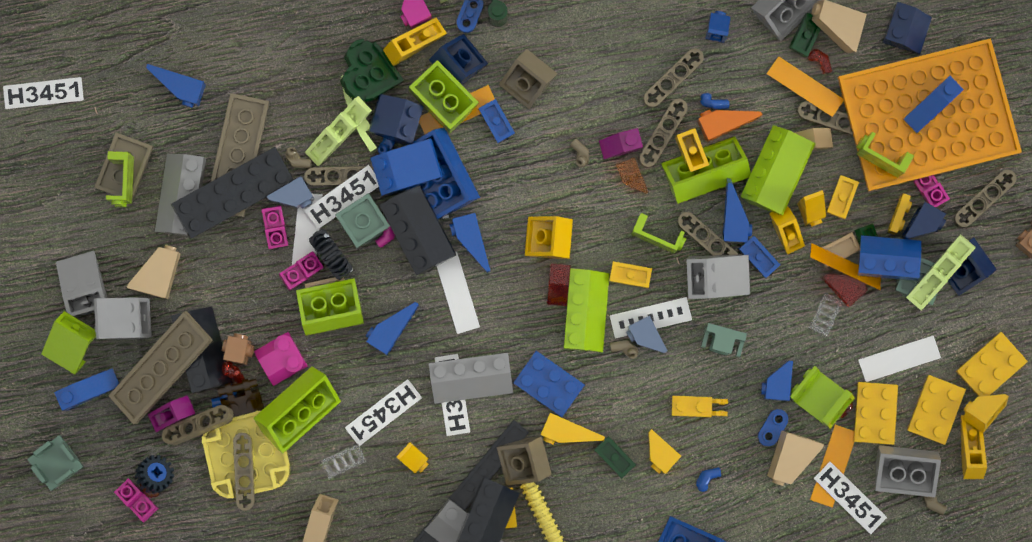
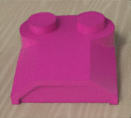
M289 332L278 336L273 341L254 351L273 386L308 367Z

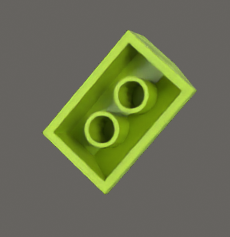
M438 60L409 86V92L449 133L460 125L479 104Z
M355 278L296 290L305 336L364 324Z

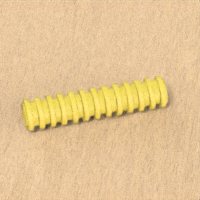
M535 482L521 484L520 489L523 488L524 491L522 493L526 494L525 499L529 501L528 505L532 507L530 510L535 513L533 516L537 518L536 522H539V528L543 530L541 533L545 534L544 539H547L548 542H563V536L559 534L561 531L557 530L558 525H555V519H552V513L548 511L550 508L546 507L547 502H544V496H541L540 493L542 492L538 490L539 485H536Z

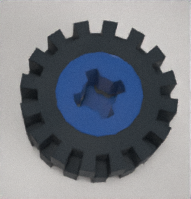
M151 455L138 465L135 471L137 472L135 478H138L136 481L137 485L141 483V490L146 488V493L152 491V494H156L165 490L172 483L173 480L171 479L174 478V474H172L174 468L169 467L171 463L170 461L166 463L165 457L160 459V455L156 457Z

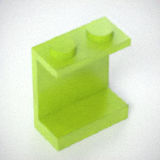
M871 132L868 136L865 134L856 146L859 149L857 155L897 178L903 175L914 155L906 152L899 158L896 164L868 148L876 133Z
M108 151V160L113 164H123L122 196L106 195V200L111 202V205H115V207H127V204H132L134 156L129 152Z
M640 213L631 235L673 254L677 250L681 251L686 241V238L683 237L685 232L681 231L673 245L642 231L648 216Z
M64 311L54 321L41 355L71 373L76 374L86 362L83 360L88 345L96 338L95 329Z
M814 366L806 371L803 376L804 380L800 385L796 384L790 398L802 409L831 429L855 397L850 391L841 388Z

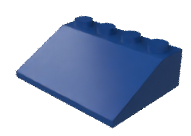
M445 127L434 129L413 142L414 144L427 139H432L443 177L420 186L438 220L480 198Z

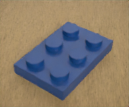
M535 351L514 381L516 386L560 417H563L585 386V384L538 351Z

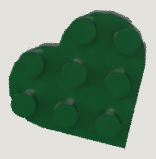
M364 39L356 40L349 46L344 55L349 68L344 72L340 83L345 93L352 100L359 96L364 102L371 101L404 81L383 49L376 42L371 43L364 41Z

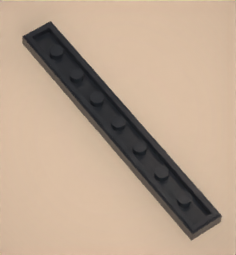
M513 420L448 499L465 511L473 501L482 478L490 480L501 467L497 447L522 440L529 432ZM428 523L413 542L439 541L425 531V528L429 525Z

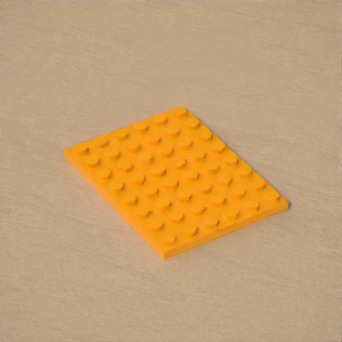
M991 38L838 77L855 145L857 146L865 134L868 136L871 132H874L876 134L868 148L896 164L899 158L906 152L914 155L906 172L898 178L859 156L868 192L1022 153ZM951 76L964 90L916 134L903 119L947 77Z

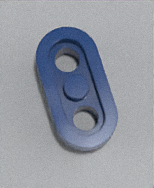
M464 0L457 18V27L461 32L470 33L475 29L484 7L483 0ZM472 2H475L478 5L474 9L470 7V4ZM465 20H468L470 22V25L468 27H465L463 25V22Z
M776 409L770 412L758 432V440L762 445L772 446L778 441L781 431L785 429L788 423V415L785 411ZM777 415L782 417V421L780 423H777L775 421V417ZM766 433H771V440L765 439Z

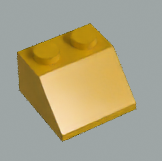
M558 216L528 217L525 256L570 259L573 219Z

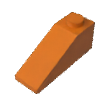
M707 110L700 114L701 117L698 118L697 122L706 141L709 142L761 118L762 113L759 111L716 110L711 112V110Z

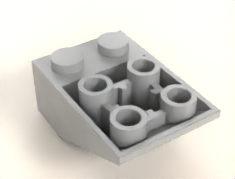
M95 251L56 262L62 297L67 313L75 318L94 313V299L108 298Z
M749 254L689 256L687 258L688 299L749 295Z
M149 298L94 299L96 339L135 340L152 338Z

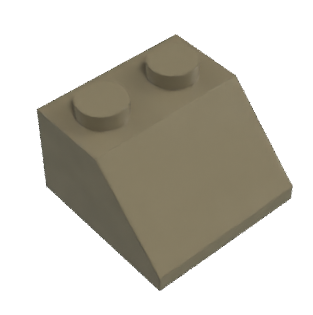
M526 49L515 60L499 85L530 109L558 73Z
M542 436L525 438L497 447L506 485L539 482L552 475Z

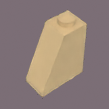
M827 0L817 1L812 8V21L844 52H857L867 14Z
M165 245L164 248L158 247L128 283L127 288L168 299L181 255L179 252H176L177 248Z
M782 430L767 476L772 478V482L784 486V483L792 484L822 450L824 444Z
M319 494L312 508L303 542L326 541L338 499Z

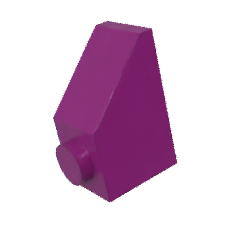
M638 128L599 140L604 160L640 151L643 148Z
M187 395L163 405L149 413L148 416L155 432H159L196 413Z

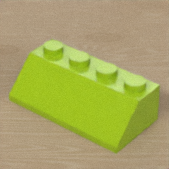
M773 125L740 197L751 205L783 215L816 143L790 130Z
M735 136L704 147L703 150L709 166L691 173L682 156L661 163L677 204L725 187L727 178H730L735 183L750 177L751 171L748 159Z
M570 268L563 349L603 352L610 273Z
M312 366L253 419L261 432L283 454L336 407L341 400L327 376Z

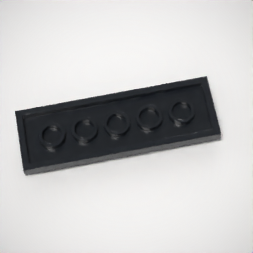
M273 147L171 203V206L187 235L192 239L266 198L269 194L294 180L276 147Z

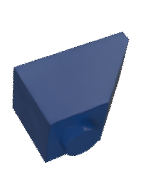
M721 11L711 13L705 39L725 43L729 32L730 16H726V13Z
M787 361L765 379V383L761 385V394L764 395V399L790 401L793 361Z

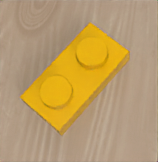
M840 175L826 213L845 220L859 182Z
M904 193L900 195L887 231L888 233L895 235L898 231H902L905 220L902 219L905 212L908 213L912 202L909 201L910 195Z
M613 261L609 281L649 288L652 268Z

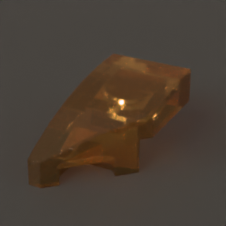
M634 157L616 164L623 184L645 194L649 193Z

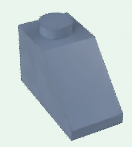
M301 176L267 196L270 202L297 209L299 207L304 209L312 204L311 200L314 199Z
M650 315L627 326L629 331L626 334L630 342L634 341L636 345L657 352H667Z

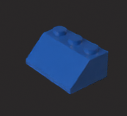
M861 236L858 276L919 280L921 266L920 240Z

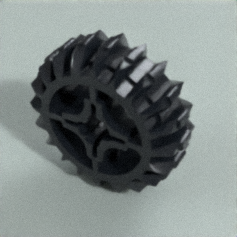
M321 229L312 234L313 236L309 238L310 244L335 278L340 280L348 276L353 271L352 266L326 230Z

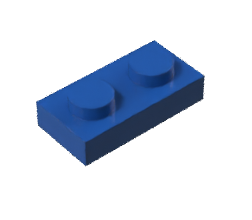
M496 99L478 108L497 143L515 134Z
M755 236L739 248L743 255L749 254V262L764 278H767L780 266L779 262Z

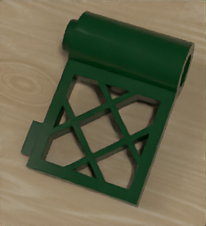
M491 0L492 3L488 7L489 23L494 27H501L507 22V7L499 0Z

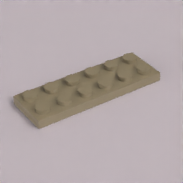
M230 93L211 181L258 156L269 109V101ZM246 209L240 211L234 216L244 217Z
M183 312L108 396L133 424H138L213 341L212 338L188 312Z

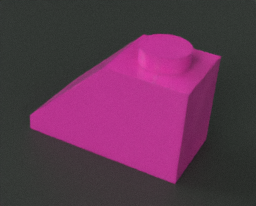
M404 0L401 8L403 15L400 17L405 27L409 25L412 30L432 19L424 0Z

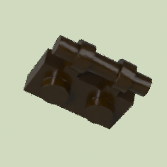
M248 378L243 379L240 383L232 385L228 383L224 384L225 387L217 388L219 396L227 394L228 397L220 399L221 405L230 407L234 414L233 417L264 409L259 389L252 391L250 389L258 386L256 378L248 380ZM245 390L244 393L233 395V392Z

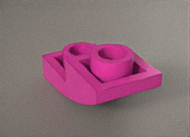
M934 175L913 180L923 198L930 205L938 207L950 200L941 183H938Z
M282 206L262 208L268 248L288 246Z
M312 251L279 273V276L288 290L291 291L324 267Z
M129 478L114 491L142 522H145L159 509Z

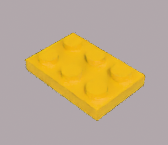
M999 332L958 368L956 372L978 397L990 396L1028 361L1002 332Z
M927 375L907 431L945 445L966 389Z
M857 382L853 442L894 445L898 385Z

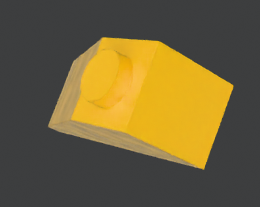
M436 17L391 40L383 51L392 65L395 66L439 40L447 33Z
M823 190L805 196L797 203L805 225L810 224L811 227L822 223V219L826 217Z
M552 413L549 414L541 432V436H544L543 441L552 445L555 442L603 441L605 439V436Z
M961 415L963 479H984L987 461L983 433L966 422L964 415Z

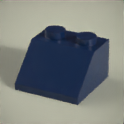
M897 2L894 5L882 43L920 55L932 17L916 7Z
M464 34L441 46L429 59L432 64L438 60L461 85L465 84L488 65V62Z
M380 94L368 132L401 145L413 144L424 106L407 99Z
M927 202L922 203L918 206L900 239L911 240L938 232L946 222L943 219L946 213Z
M974 237L969 242L976 248L948 279V282L958 296L997 270Z

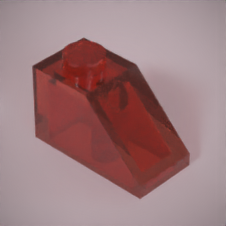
M550 264L547 305L567 306L571 265Z
M826 274L821 278L847 307L852 306L868 291L866 283L849 275Z

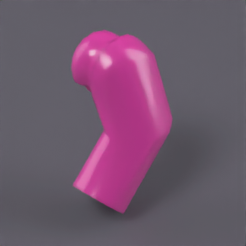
M391 226L383 231L382 236L375 240L380 248L395 238Z

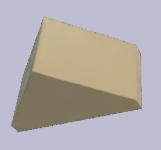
M811 128L795 132L816 143L812 151L833 148L831 128Z

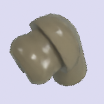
M576 138L570 146L577 152L576 165L578 167H585L589 162V150Z
M294 147L286 149L285 157L292 167L311 168V159L301 158Z
M629 340L610 343L611 352L622 351L630 359H635L638 356V348Z
M923 496L928 509L944 515L947 506L939 503L936 496Z

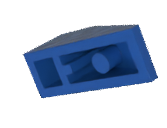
M147 64L146 68L177 99L182 101L181 105L193 108V105L199 107L206 86L204 81Z
M951 76L947 77L903 120L917 134L964 89Z
M727 178L723 240L748 242V236H752V224H749L748 217L732 180Z
M472 213L453 218V224H450L452 236H457V240L486 273L491 272L476 214Z
M414 302L379 323L375 328L371 327L365 336L368 338L366 342L388 355L419 307V304Z
M112 368L71 384L54 393L62 411H68L114 390L119 381Z

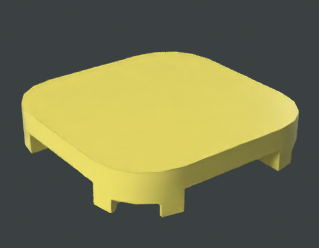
M261 411L233 417L230 423L209 431L202 436L213 490L222 497L236 498L233 440L235 435L241 432L249 434L252 438L255 494L279 488L289 478L290 462L287 450L282 454L261 432L253 419ZM241 436L237 443L241 444L242 450H237V454L249 453V449L245 450L244 445L248 443V439H244V436ZM241 456L238 459V464L241 467H247L249 464L248 457ZM242 476L239 479L240 486L248 487L250 484L249 477ZM251 489L246 491L239 490V494L244 493V496H247V493L251 494Z

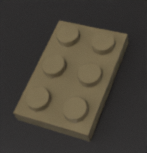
M116 132L109 151L129 152L134 156L133 202L154 147ZM107 153L94 188L115 196H122L123 164H113L110 162Z

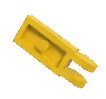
M672 396L671 416H728V412L712 411V403L725 405L728 404V399Z

